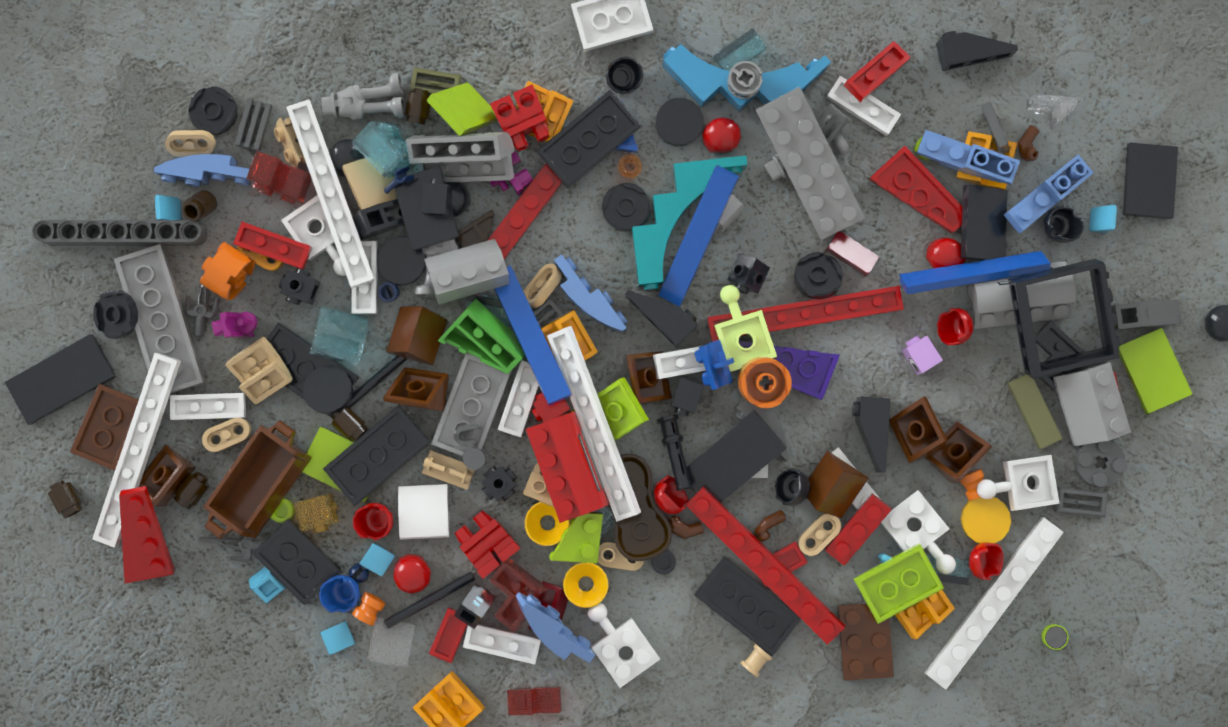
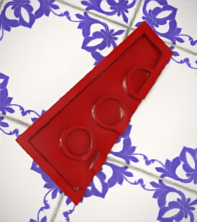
M906 146L900 149L868 179L951 234L962 225V205Z
M147 487L121 490L119 502L124 584L173 575L175 568Z

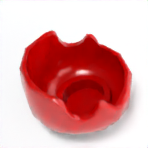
M725 117L716 118L704 127L702 132L703 144L711 153L727 154L738 147L741 140V129L732 119Z
M942 237L935 239L927 248L926 260L929 261L933 269L964 264L966 261L965 258H961V244L952 238Z
M951 308L950 311L940 314L937 332L941 342L946 345H960L971 338L974 325L968 311L961 308Z
M668 475L656 484L653 493L655 503L659 509L670 515L679 514L686 508L684 505L688 502V496L685 490L676 491L674 477Z
M380 503L366 504L358 509L353 517V528L360 538H370L374 541L386 537L393 527L392 513L385 505Z
M988 542L976 545L969 556V568L973 576L981 580H991V576L1000 575L1004 563L1002 547L996 543Z
M407 554L400 557L395 563L393 578L401 591L415 594L423 591L429 584L431 571L422 556Z

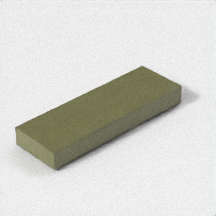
M1025 374L1008 382L1007 385L1037 448L1042 449L1062 440L1063 438L1034 378Z

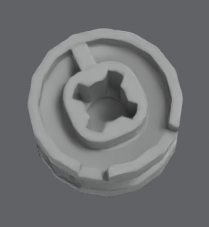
M741 61L731 68L727 79L730 93L739 99L754 97L758 93L763 81L762 72L755 63L750 61Z

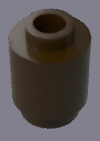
M414 88V93H408L405 115H407L406 121L425 125L426 119H429L431 105L427 101L429 91Z
M201 190L184 202L182 207L183 214L188 220L200 221L216 210L217 200L211 192Z
M349 407L335 412L331 417L333 419L331 425L346 439H351L353 442L368 430L364 425L365 421Z
M196 471L195 474L189 472L176 489V495L173 499L187 509H190L193 505L196 506L210 487L207 483L209 479L200 472Z
M62 480L50 486L51 491L47 494L58 514H62L64 519L82 510L80 505L82 502L71 482L65 483Z

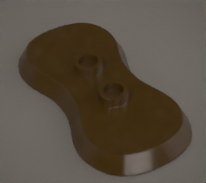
M622 454L620 457L641 513L617 522L614 517L615 544L619 552L626 559L645 561L659 556L668 549L672 539V529L669 521L654 502L652 495V473L649 465L636 454Z

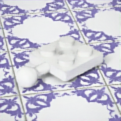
M317 195L281 221L295 241L312 247L308 258L309 261L326 250L334 261L333 269L335 273L340 276H346ZM313 221H320L322 223V228L318 233L310 232L309 226Z
M1052 455L1003 462L1006 482L994 483L986 479L977 485V493L983 499H991L996 493L1008 491L1011 511L1060 504ZM1029 476H1032L1035 480V487L1033 489H1030L1027 485Z
M917 490L892 509L881 524L903 552L919 543L923 550L927 548L936 559L937 570L942 574H950L955 570V559L948 554H943L934 542L946 533L949 527ZM911 518L918 519L921 523V529L916 532L909 530L907 521Z
M599 603L588 608L589 618L594 622H599L607 634L593 644L591 648L619 688L660 660V657L632 617L615 629L606 617L607 608L604 604ZM624 646H628L633 650V654L629 659H622L619 656V650Z

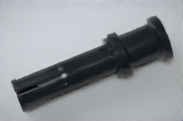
M669 415L657 419V424L661 426L663 434L662 444L667 446L676 491L689 489L692 485L681 445L684 438L679 432L677 423L679 417L678 415Z

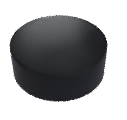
M666 550L659 556L652 558L651 565L657 573L665 575L674 570L676 559L670 551Z

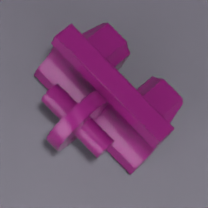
M516 151L513 152L511 156L514 167L521 160ZM525 168L519 173L514 174V178L508 181L519 196L524 193L523 188L527 187L533 179ZM506 180L490 181L492 187L500 186L503 192L509 189L505 182Z
M223 312L219 314L221 320L212 322L215 337H255L253 331L257 327V318L251 312Z

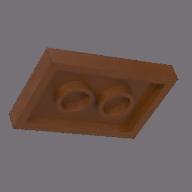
M99 384L70 453L115 471L139 399Z
M867 603L837 605L838 619L845 624V629L840 632L843 679L859 680L894 677L889 618L878 624Z

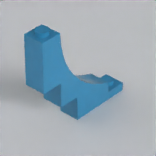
M682 44L676 49L671 47L664 54L663 57L665 59L663 60L662 67L701 107L720 92L740 112L756 96L765 105L799 86L803 92L828 69L831 61L824 55L820 60L817 58L813 59L806 67L808 71L797 62L776 71L762 73L763 81L760 89L754 97L749 99H739L730 93L727 86L730 71L706 63L689 52Z

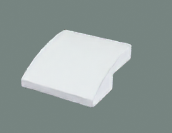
M447 484L398 487L400 540L449 537Z

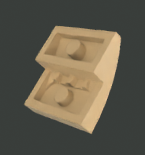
M387 154L364 158L342 166L360 210L398 199L395 188L388 194L384 192V188L395 178V172Z
M264 336L229 359L225 364L241 382L239 388L255 405L290 383L293 379L279 354Z

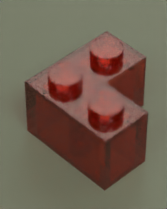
M256 151L246 177L252 183V187L257 189L259 193L270 197L274 193L281 196L280 200L292 205L295 204V201L303 204L312 180L308 172L289 166L279 158Z
M512 559L503 561L489 580L508 596L494 617L513 632L520 629L526 618L516 598L518 592L525 596L530 594L541 601L549 588Z

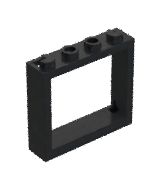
M1091 259L1008 279L1024 372L1031 378L1120 358L1118 344L1121 343L1115 332L1117 318L1111 308L1113 294L1111 289L1108 288L1107 278H1109V272L1106 271L1103 261ZM1090 270L1102 348L1039 362L1026 285Z

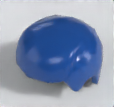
M337 575L328 579L321 586L319 592L321 604L330 613H345L352 610L359 603L361 595L358 583L347 575Z

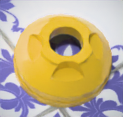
M543 502L533 505L525 517L526 533L531 540L543 546H552L559 543L563 532L570 525L569 520L560 523L554 507ZM546 515L552 516L555 520L554 528L551 530L543 529L540 524L542 517Z
M581 562L568 570L564 578L563 588L570 602L576 606L588 608L599 604L605 598L608 591V579L603 569L598 565ZM584 576L590 577L594 582L592 589L589 591H583L579 587V580Z

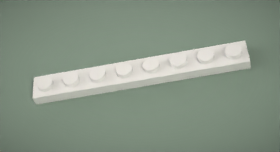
M310 99L287 106V111L351 289L373 282L375 279Z
M572 326L547 335L557 364L571 391L570 399L616 522L641 513Z
M154 353L92 538L95 541L114 548L119 547L122 538L119 495L121 490L137 488L140 485L181 363L180 360L160 353Z
M1041 517L1003 567L1000 575L994 579L925 671L927 676L944 689L949 687L1064 533L1046 518Z

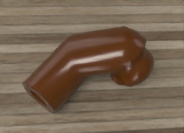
M1032 125L1028 127L1018 141L1021 158L1028 162L1034 161L1038 157V151H1036L1032 142L1040 131Z
M778 510L764 517L756 526L754 535L757 536L760 542L770 538L768 529L786 521L784 512Z
M672 516L668 520L672 533L682 539L704 533L701 521L687 525L680 520L679 516Z

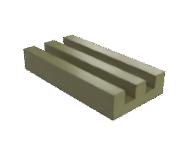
M414 67L409 91L414 93V88L429 91L428 95L430 96L441 90L417 87L416 84L449 89L460 85L462 77L458 74ZM423 75L455 81V83L449 84L432 80L417 78V76Z

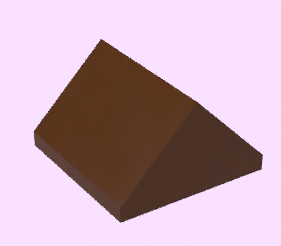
M423 306L400 307L386 353L434 366L441 343L438 340L444 334L447 319Z
M663 351L626 355L631 389L640 404L672 399L668 378L657 379L653 355L663 353Z
M404 367L383 399L385 402L443 412L449 375Z
M922 397L889 419V423L909 463L944 450L948 442L927 397Z
M957 421L945 433L948 442L944 450L925 457L949 482L958 483L992 448L991 444Z
M165 444L144 471L139 487H147L153 506H167L176 494V489L188 473L193 472L196 466Z
M827 450L808 479L810 491L807 499L817 511L842 518L869 477Z

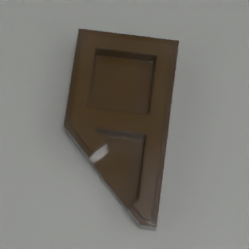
M493 210L488 211L458 230L460 237L457 239L463 248L485 242L489 239L494 218Z

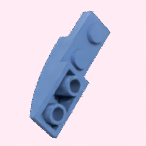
M925 130L916 153L939 162L938 165L1006 184H1012L1020 160L975 144L970 146Z
M219 154L190 155L170 160L154 167V173L159 175L162 181L176 183V180L185 181L186 185L200 187V184L208 185L209 178L220 182H225L227 178L234 180L236 184L249 186V182L257 184L259 174L253 169L236 167L237 160L232 156Z
M1078 154L1019 201L1004 216L1016 231L1021 233L1094 172Z
M561 254L554 259L556 266L562 271L563 276L567 280L560 285L566 296L582 312L599 324L620 333L625 332L627 329L625 324L628 322L620 311L615 312L611 307L613 301L606 291L601 293L599 289H596L590 294V285L584 277L579 279L574 271L577 270V267L570 257L565 259Z
M518 592L516 598L521 611L534 633L547 648L564 660H566L570 653H573L589 663L592 661L595 654L590 647V641L581 635L579 637L574 636L572 631L563 625L559 618L560 613L551 606L546 608L540 605L541 602L530 594L525 596Z

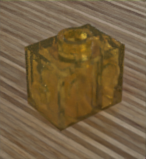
M325 494L294 503L295 518L298 520L301 532L312 529L314 534L329 530L328 525L339 522L336 512L338 508L336 502L334 503L332 494Z

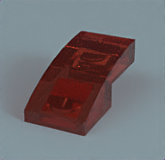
M560 686L507 690L508 715H533L535 713H559L562 711Z

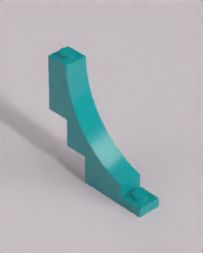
M746 155L675 163L673 165L676 193L653 195L655 224L632 227L639 288L644 287V291L659 289L658 285H663V260L669 237L681 216L693 203L702 197L715 166L719 165L736 175L741 174L742 170H745L747 167Z

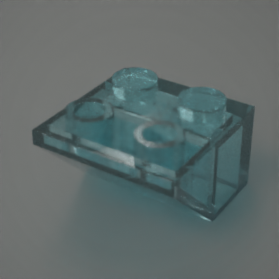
M370 121L351 142L384 178L395 177L396 169L409 167L413 164H409L406 140L400 135V129L392 122Z
M321 306L309 354L357 366L360 364L369 318Z

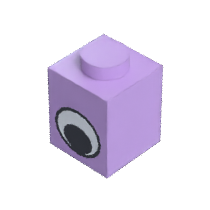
M918 335L906 342L908 347L902 350L917 375L924 373L943 361L928 336H924L921 339Z

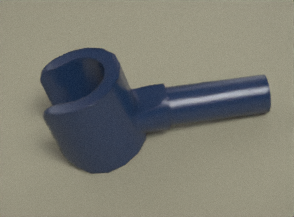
M410 167L396 169L394 180L384 188V192L388 194L400 183L413 181L414 175L407 176V170Z

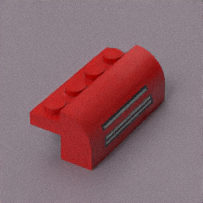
M575 411L526 429L560 523L588 514L610 504Z

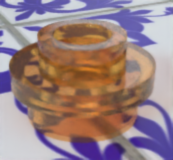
M633 154L624 155L618 162V171L625 178H635L642 170L641 160ZM632 163L635 168L632 171H628L625 168L626 164Z

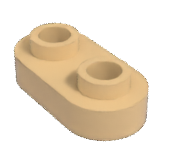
M204 130L173 131L165 141L166 150L171 155L177 157L211 154L216 145L214 136ZM176 139L181 140L183 143H178ZM200 139L205 140L207 143L201 142Z
M550 263L543 266L523 292L531 308L543 305L548 296L559 285L562 279V271L556 265Z
M233 418L206 430L202 437V443L207 450L220 452L246 441L252 433V427L246 419ZM238 426L243 427V433L240 435L236 433ZM216 435L221 439L219 444H215L213 441Z
M826 513L820 515L798 539V546L802 553L809 556L819 554L839 534L841 523L838 517ZM826 521L831 523L829 530L823 528V524ZM809 538L814 540V545L811 548L806 546V541Z
M604 542L599 545L598 562L602 566L634 571L641 568L644 564V561L630 563L619 552L614 542ZM606 550L612 551L613 557L611 559L604 558L603 553Z

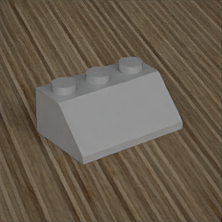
M495 239L424 259L438 305L509 284V273L502 252Z
M1110 362L1087 365L1053 376L1074 446L1109 441L1131 433Z

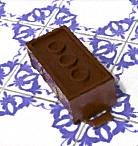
M281 420L270 428L263 425L258 427L203 506L209 512L208 520L205 524V528L219 539H223L231 531L241 536L256 539L312 458L293 443V437L296 435L295 430ZM214 517L227 526L226 530L212 521Z

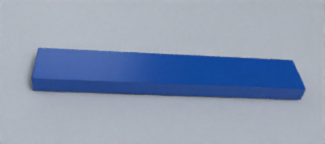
M719 165L715 166L658 296L679 307L682 305L740 176Z
M1042 251L904 273L900 274L899 281L907 294L1032 274L1050 269L1051 263Z
M510 265L507 266L509 284L494 288L547 404L550 406L571 397L572 394Z

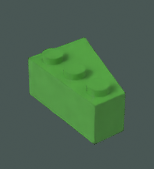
M477 299L466 308L438 340L443 344L448 343L459 348V351L464 354L474 355L480 358L481 362L506 374L525 356L515 333Z

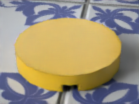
M980 497L968 501L962 509L960 517L964 533L968 538L977 543H997L1006 536L1011 525L1008 508L995 497L991 499Z

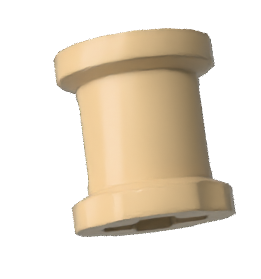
M755 644L752 653L745 661L742 660L740 664L754 676L758 677L761 668L767 661H771L773 658Z

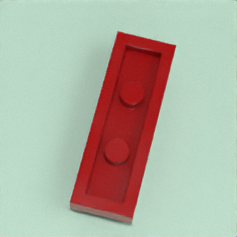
M893 41L845 82L844 87L861 103L903 67L911 57Z
M242 221L233 242L235 246L304 270L312 247L307 244Z
M871 493L842 527L839 534L826 546L825 551L845 566L892 511L891 507Z

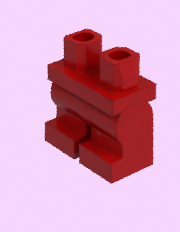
M533 84L513 93L519 106L518 109H516L510 95L490 103L503 132H507L510 135L513 145L518 152L529 147L525 138L528 134L534 132L538 142L550 138L547 127L549 123Z
M484 510L472 518L481 528L475 534L470 531L466 524L455 532L458 541L461 543L460 549L477 569L482 579L501 564L493 553L494 551L500 560L504 562L521 548L496 517L492 519Z

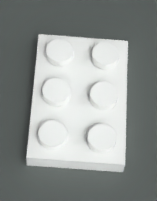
M584 0L571 4L584 52L653 33L645 0Z

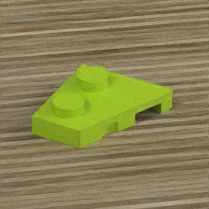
M590 512L571 519L570 526L563 532L560 537V543L555 551L550 553L549 559L552 561L597 563L603 514Z

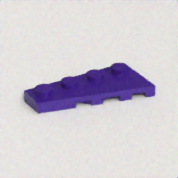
M740 341L739 344L743 348H749L752 342ZM774 346L777 357L772 359L781 362L789 371L792 380L791 389L822 400L840 355Z

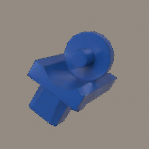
M720 340L699 347V350L695 351L696 361L699 364L704 363L706 372L702 373V381L705 386H711V389L714 390L733 382L728 365L735 363L733 357L726 359Z

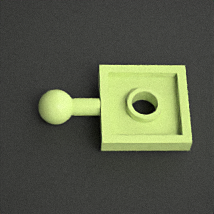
M733 285L723 287L720 297L724 303L729 305L733 319L714 325L718 339L721 341L726 359L734 358L735 363L728 365L730 372L741 369L745 363L756 357H777L762 310L742 316L737 303L740 297L738 288ZM743 334L749 335L752 338L751 347H741L739 337Z

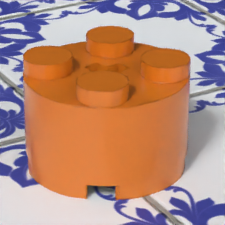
M223 242L217 249L216 255L213 258L208 257L203 263L202 270L205 272L200 279V283L227 301L228 299L233 300L246 286L247 283L244 280L247 274L252 275L256 261L232 245Z
M756 357L749 360L742 366L738 375V388L741 395L746 401L760 408L778 406L791 390L792 380L789 371L781 362L769 357ZM763 376L770 380L765 385V388L759 385V381L763 380Z

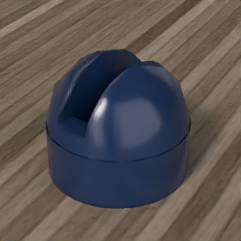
M386 282L379 287L378 294L381 300L393 302L399 297L400 291L396 284ZM389 286L391 287V290L394 294L393 297L391 295L390 290L388 289Z
M360 563L354 564L349 569V577L357 583H362L368 579L369 569L363 567ZM362 568L364 571L355 579L353 575Z

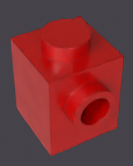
M542 392L535 396L537 401L533 402L535 408L531 410L538 423L541 421L546 422L571 411L565 399L548 406Z

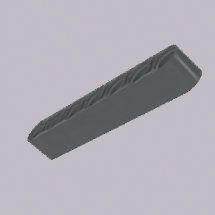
M41 220L35 223L32 229V234L36 240L51 246H155L158 244L163 246H199L207 240L208 236L203 226L191 220ZM51 228L50 236L45 238V230ZM75 228V235L69 238L68 233L70 229ZM96 228H100L99 236L93 239V231ZM120 228H124V235L121 238H117V231ZM148 228V236L142 239L141 231ZM173 228V235L166 239V230ZM197 228V236L190 239L189 232L191 229Z

